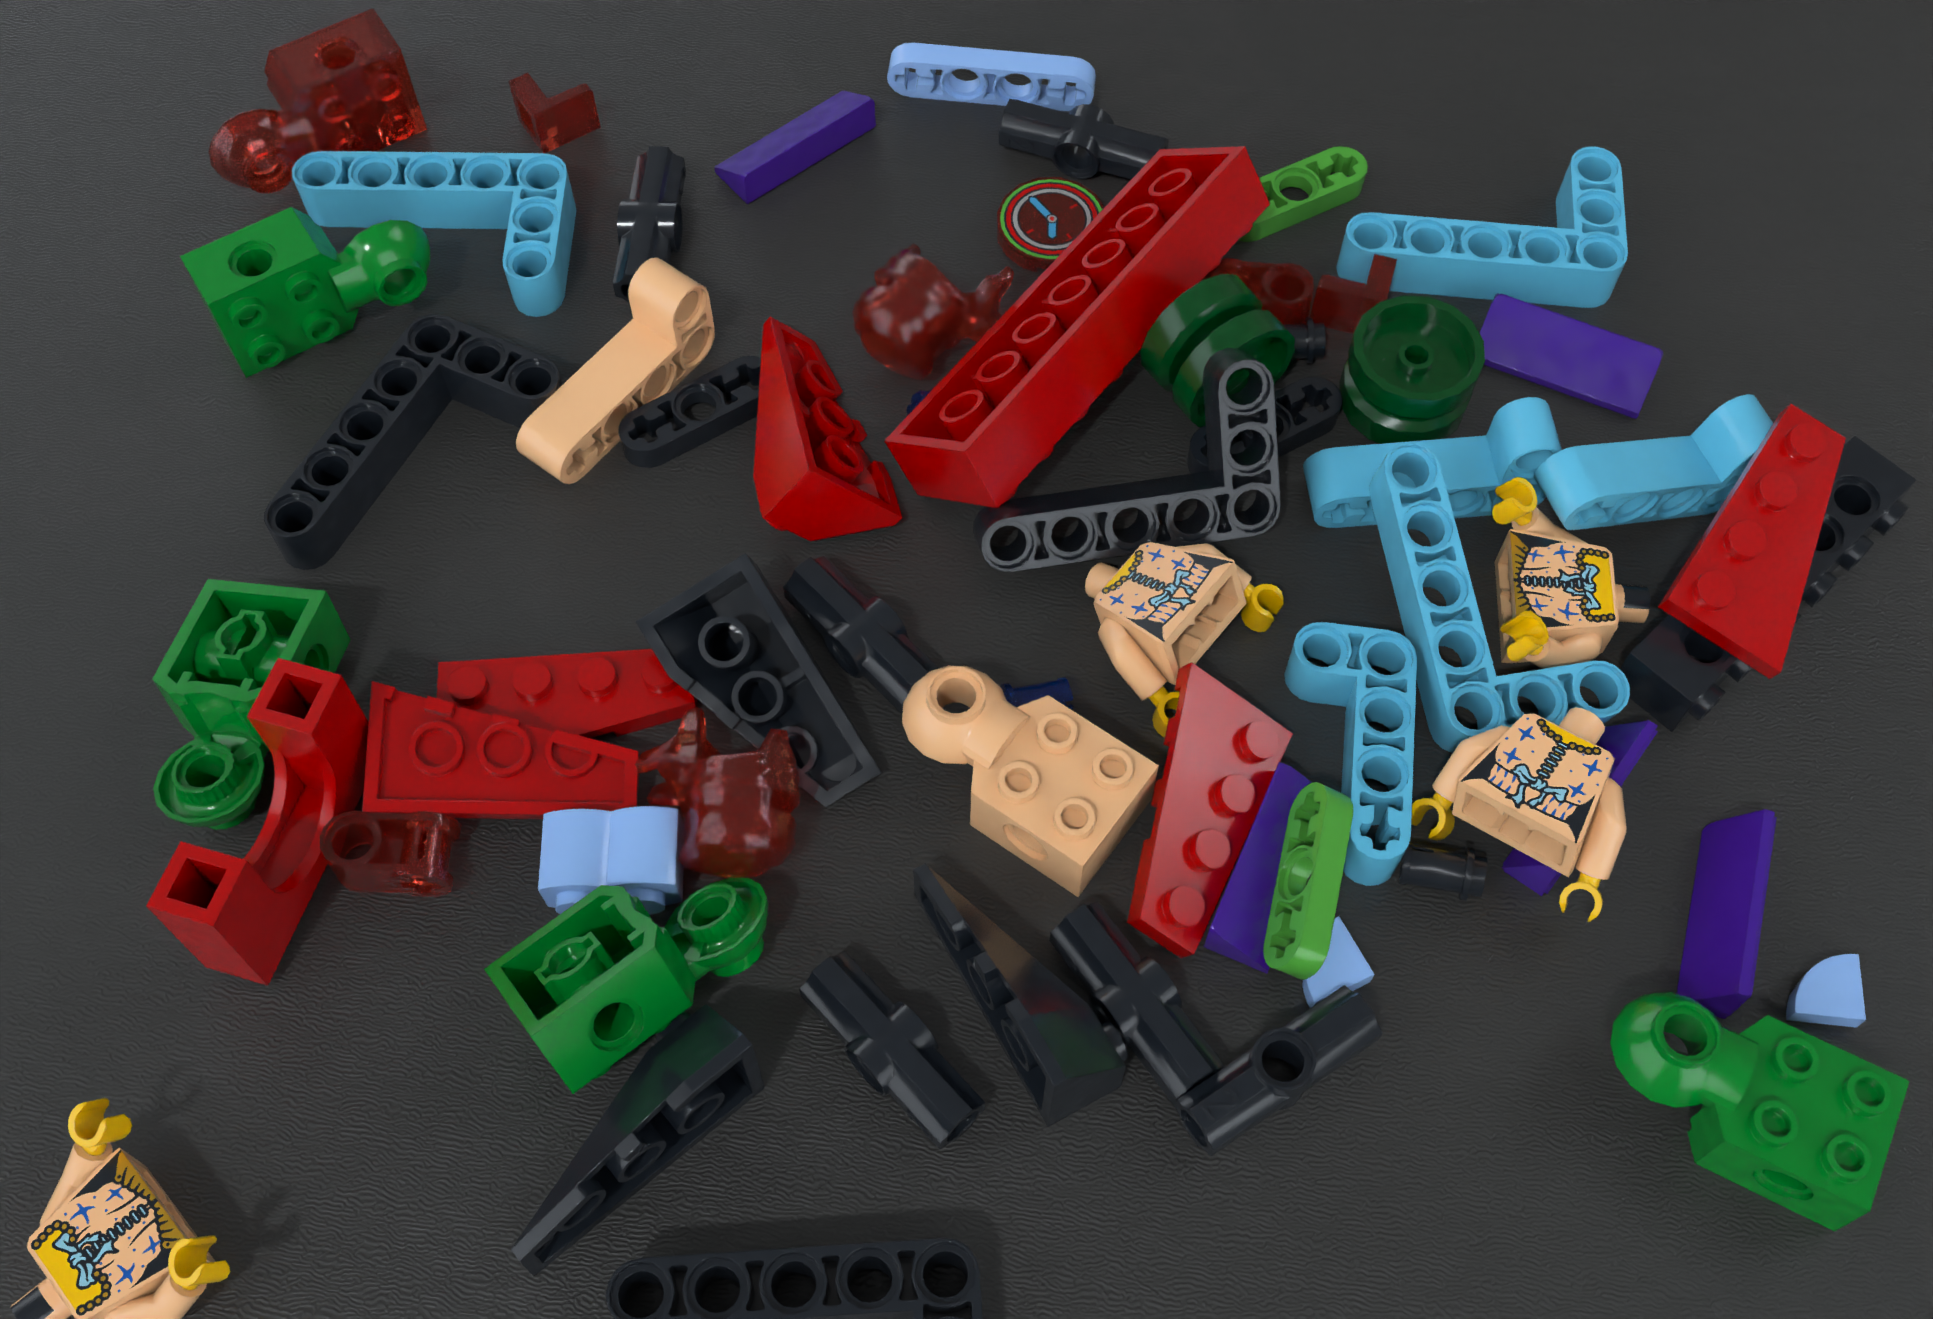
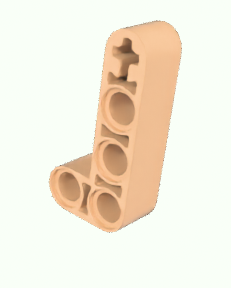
M650 258L644 262L635 272L630 282L628 298L633 319L526 419L518 432L516 449L519 453L564 484L570 485L580 480L620 442L618 429L625 415L671 392L703 361L713 345L715 328L707 288L660 258Z

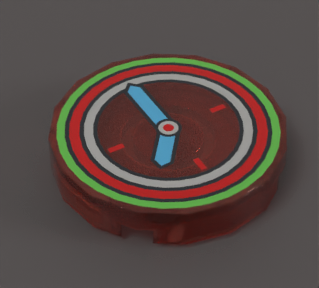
M1061 177L1032 179L1018 184L1004 196L997 211L998 243L1006 256L1023 269L1037 272V267L1047 269L1105 207L1093 191L1079 182Z

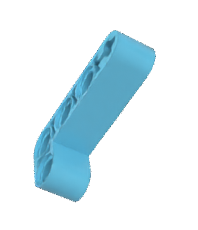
M1746 394L1731 399L1718 407L1690 436L1569 447L1556 452L1541 463L1535 471L1534 478L1562 525L1567 530L1707 515L1719 511L1770 430L1773 422L1755 395Z
M1537 397L1517 399L1501 407L1494 415L1489 430L1484 436L1409 441L1423 444L1436 454L1442 469L1454 518L1492 515L1493 506L1504 501L1496 495L1495 488L1516 477H1522L1531 483L1537 495V505H1539L1546 496L1534 478L1535 471L1547 458L1562 450L1550 407L1546 400ZM1403 442L1323 449L1307 458L1303 464V472L1314 521L1319 526L1326 528L1377 525L1370 499L1369 485L1387 453L1395 445ZM1393 472L1395 479L1401 485L1416 488L1413 480L1408 475L1401 472Z
M1316 622L1304 626L1297 633L1284 673L1285 682L1291 693L1301 700L1346 707L1341 793L1347 795L1353 803V819L1343 872L1356 883L1365 886L1380 885L1388 881L1395 873L1408 848L1411 837L1417 673L1416 651L1406 637L1394 631ZM1315 658L1322 660L1329 667L1313 665L1307 659ZM1371 666L1385 668L1392 675L1380 674L1372 669ZM1367 722L1381 723L1390 732L1376 731ZM1364 779H1375L1386 785L1389 792L1373 790L1365 783ZM1371 825H1379L1375 833V849H1373L1372 839L1366 836Z

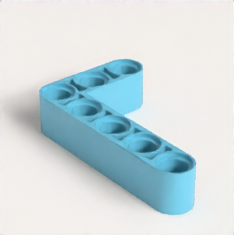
M1596 146L1584 147L1574 153L1556 198L1557 228L1374 212L1358 214L1348 222L1336 265L1338 276L1351 287L1360 289L1493 300L1494 296L1499 293L1534 304L1581 308L1601 306L1610 298L1628 256L1620 161L1612 152Z
M317 151L308 153L295 162L292 168L293 181L308 215L317 225L324 227L368 228L388 220H404L421 228L507 229L502 260L504 272L517 309L527 316L540 317L555 312L562 305L567 283L576 204L567 167L562 159L557 156L545 153Z
M1403 442L1395 445L1387 453L1372 477L1369 485L1370 499L1405 637L1411 642L1416 651V680L1433 740L1442 749L1453 753L1458 744L1464 739L1501 725L1511 727L1524 715L1518 705L1517 696L1530 699L1536 705L1540 717L1558 726L1568 711L1575 707L1594 713L1603 724L1617 715L1628 703L1630 686L1625 674L1617 666L1606 661H1588L1496 676L1440 463L1436 454L1423 444ZM1393 472H1401L1408 475L1413 480L1416 488L1401 485L1395 479ZM1408 529H1416L1423 532L1428 537L1431 546H1422L1415 543L1411 539ZM1423 587H1431L1438 590L1443 595L1446 606H1437L1431 603L1426 598ZM1438 646H1446L1453 649L1459 655L1462 667L1448 665L1441 658ZM1580 686L1586 687L1596 694L1600 709L1589 706L1583 700L1580 694ZM1454 706H1461L1470 710L1477 720L1478 729L1473 730L1464 727L1455 716Z

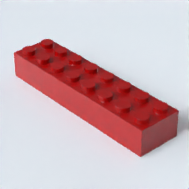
M1245 146L1160 149L896 427L884 442L917 495L999 508L1015 495L1019 484L1038 463L1045 460L1052 453L1054 445L1070 427L1087 414L1089 406L1104 389L1121 376L1123 368L1142 348L1147 332L1160 314L1177 297L1201 282L1208 273L1215 270L1220 265L1221 258L1239 238L1246 235L1252 229L1255 220L1270 205Z

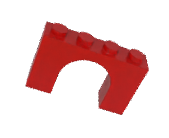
M281 658L276 660L247 715V718L269 748L275 770L272 800L258 838L243 859L180 841L146 905L206 968L266 986L269 985L364 791L369 725L366 716L342 675Z

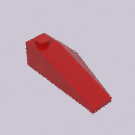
M770 316L763 324L753 473L762 518L775 529L780 531L788 530L808 541L896 525L902 519V514L891 477L883 462L874 460L871 463L860 444L867 434L860 421L850 419L836 401L843 390L814 340Z

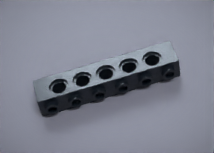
M1856 436L1843 447L1802 595L1801 603L1804 601L1812 608L1838 581V578L1831 573L1839 565L1849 572L1873 546L1874 542L1867 537L1874 530L1885 536L1910 508L1901 500L1916 482V479ZM1797 613L1795 624L1801 618L1799 613ZM1670 614L1629 653L1620 668L1629 682V698L1671 732L1690 714L1698 721H1701L1726 693L1719 685L1728 676L1738 683L1752 669V667ZM1691 656L1696 657V658L1699 659L1701 662H1699V661L1693 659Z

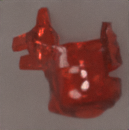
M912 243L908 248L900 250L897 255L892 256L885 265L875 271L876 286L866 289L854 304L852 311L854 330L860 337L865 351L879 363L903 377L920 381L924 380L933 370V363L944 350L954 348L965 338H969L977 343L1002 317L999 314L1000 300L1014 278V271L1010 267L1006 266L999 274L987 275L975 292L964 293L948 280L929 260L920 256V247Z
M694 707L685 711L678 733L660 746L642 752L635 763L638 773H645L657 768L660 775L666 780V782L655 785L647 797L649 805L680 806L681 813L685 819L684 844L679 854V861L685 868L720 878H752L764 874L774 866L781 865L786 857L792 853L796 845L797 825L794 817L790 814L800 805L797 763L789 745L786 730L771 728L757 751L721 755L719 750L714 748L706 738L704 711L700 707Z

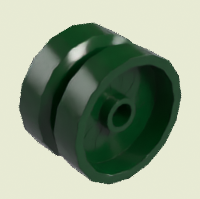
M1219 274L1202 280L1182 293L1160 314L1147 332L1140 350L1141 365L1167 392H1173V401L1190 421L1201 428L1206 425L1203 371L1208 359L1212 355L1225 348H1239L1266 366L1272 375L1275 385L1286 371L1294 354L1295 338L1269 310H1262V302L1237 275ZM1248 368L1238 369L1230 375L1226 384L1227 394L1238 393L1246 386L1249 379Z
M1403 295L1379 302L1362 315L1353 333L1348 350V359L1344 365L1339 382V390L1342 395L1341 408L1349 423L1367 439L1379 444L1448 438L1458 429L1473 389L1485 363L1484 340L1472 320L1453 305L1434 298Z

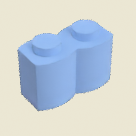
M640 806L614 811L566 809L543 814L538 891L547 906L555 908L556 912L561 914L600 885L625 887L631 896L639 898L649 914L662 912L665 909V905L682 902L685 825L679 810L670 807Z

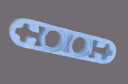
M904 43L897 46L891 53L887 80L889 86L895 92L911 98L1006 106L1009 99H1016L1058 111H1071L1075 106L1091 104L1094 97L1096 74L1095 69L1089 62L1072 56L924 43ZM909 68L916 69V72H910ZM957 69H967L976 73L978 78L972 81L960 80L952 72ZM936 70H942L941 75H935ZM1010 74H1022L1028 77L1031 82L1026 85H1014L1008 82L1005 77ZM1042 79H1048V85H1043ZM1066 82L1076 83V86H1068Z

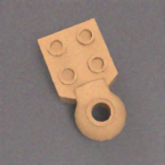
M948 665L930 671L912 686L903 703L902 724L908 740L924 756L945 764L968 763L973 766L970 825L1077 897L1080 896L1152 799L1159 765L1049 695L1015 707L1007 702L1001 687L986 673L968 666ZM951 703H962L970 709L962 713H950L945 711L943 707Z

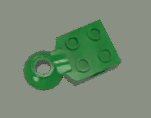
M289 207L181 255L180 258L218 331L247 378L353 329L359 308L375 300H381L389 306H402L417 299L427 285L426 273L430 265L431 256L429 239L420 226L404 220H388L368 227L357 234L343 252L338 254L323 229L316 225L309 215Z
M214 579L206 581L152 678L182 726L194 736L192 741L171 754L158 771L153 787L156 805L168 818L192 827H209L215 830L228 829L240 824L254 810L265 775L263 760L270 750L247 718V715L276 660L281 658L335 673L351 641L327 591Z
M730 877L710 883L691 894L674 910L665 927H659L654 923L639 898L631 896L625 887L600 885L484 968V970L530 1037L572 1094H574L591 1080L604 1075L614 1063L650 1036L663 1031L674 1018L693 1005L695 982L709 971L717 976L729 977L743 972L758 960L764 948L762 935L767 923L768 899L761 884L750 878Z
M1672 992L1644 994L1623 1007L1613 1022L1610 1041L1616 1067L1628 1084L1650 1101L1674 1108L1703 1105L1700 1111L1690 1118L1692 1127L1688 1131L1696 1165L1834 1232L1870 1212L1910 1082L1909 1080L1769 1015L1738 1034L1723 1027L1709 1009L1693 998ZM1663 1032L1674 1034L1680 1038L1687 1048L1688 1056L1679 1054L1671 1049L1665 1040Z

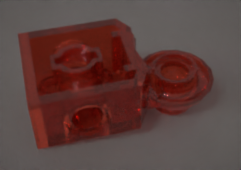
M372 8L269 50L264 69L268 77L267 86L282 110L254 109L239 113L223 123L214 134L208 152L211 166L224 180L242 188H250L259 193L269 194L280 191L293 180L292 168L295 162L308 153L317 151H378L425 131L427 127L401 48Z

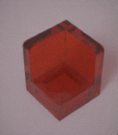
M528 72L508 81L518 119L543 153H547L601 128L593 91L586 83L547 98Z
M1374 254L1366 284L1330 275H1322L1317 286L1310 317L1313 318V323H1324L1326 328L1353 334L1362 315L1379 302L1387 300L1397 259Z

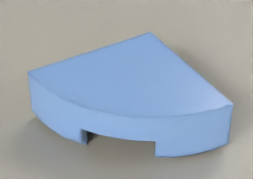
M1339 916L1334 919L1329 951L1323 965L1315 975L1303 980L1302 983L1304 996L1309 1008H1312L1345 985L1351 991H1354L1370 983L1375 975Z
M1859 954L1832 956L1822 960L1807 971L1789 995L1786 1020L1854 1028L1862 1024L1866 1020Z

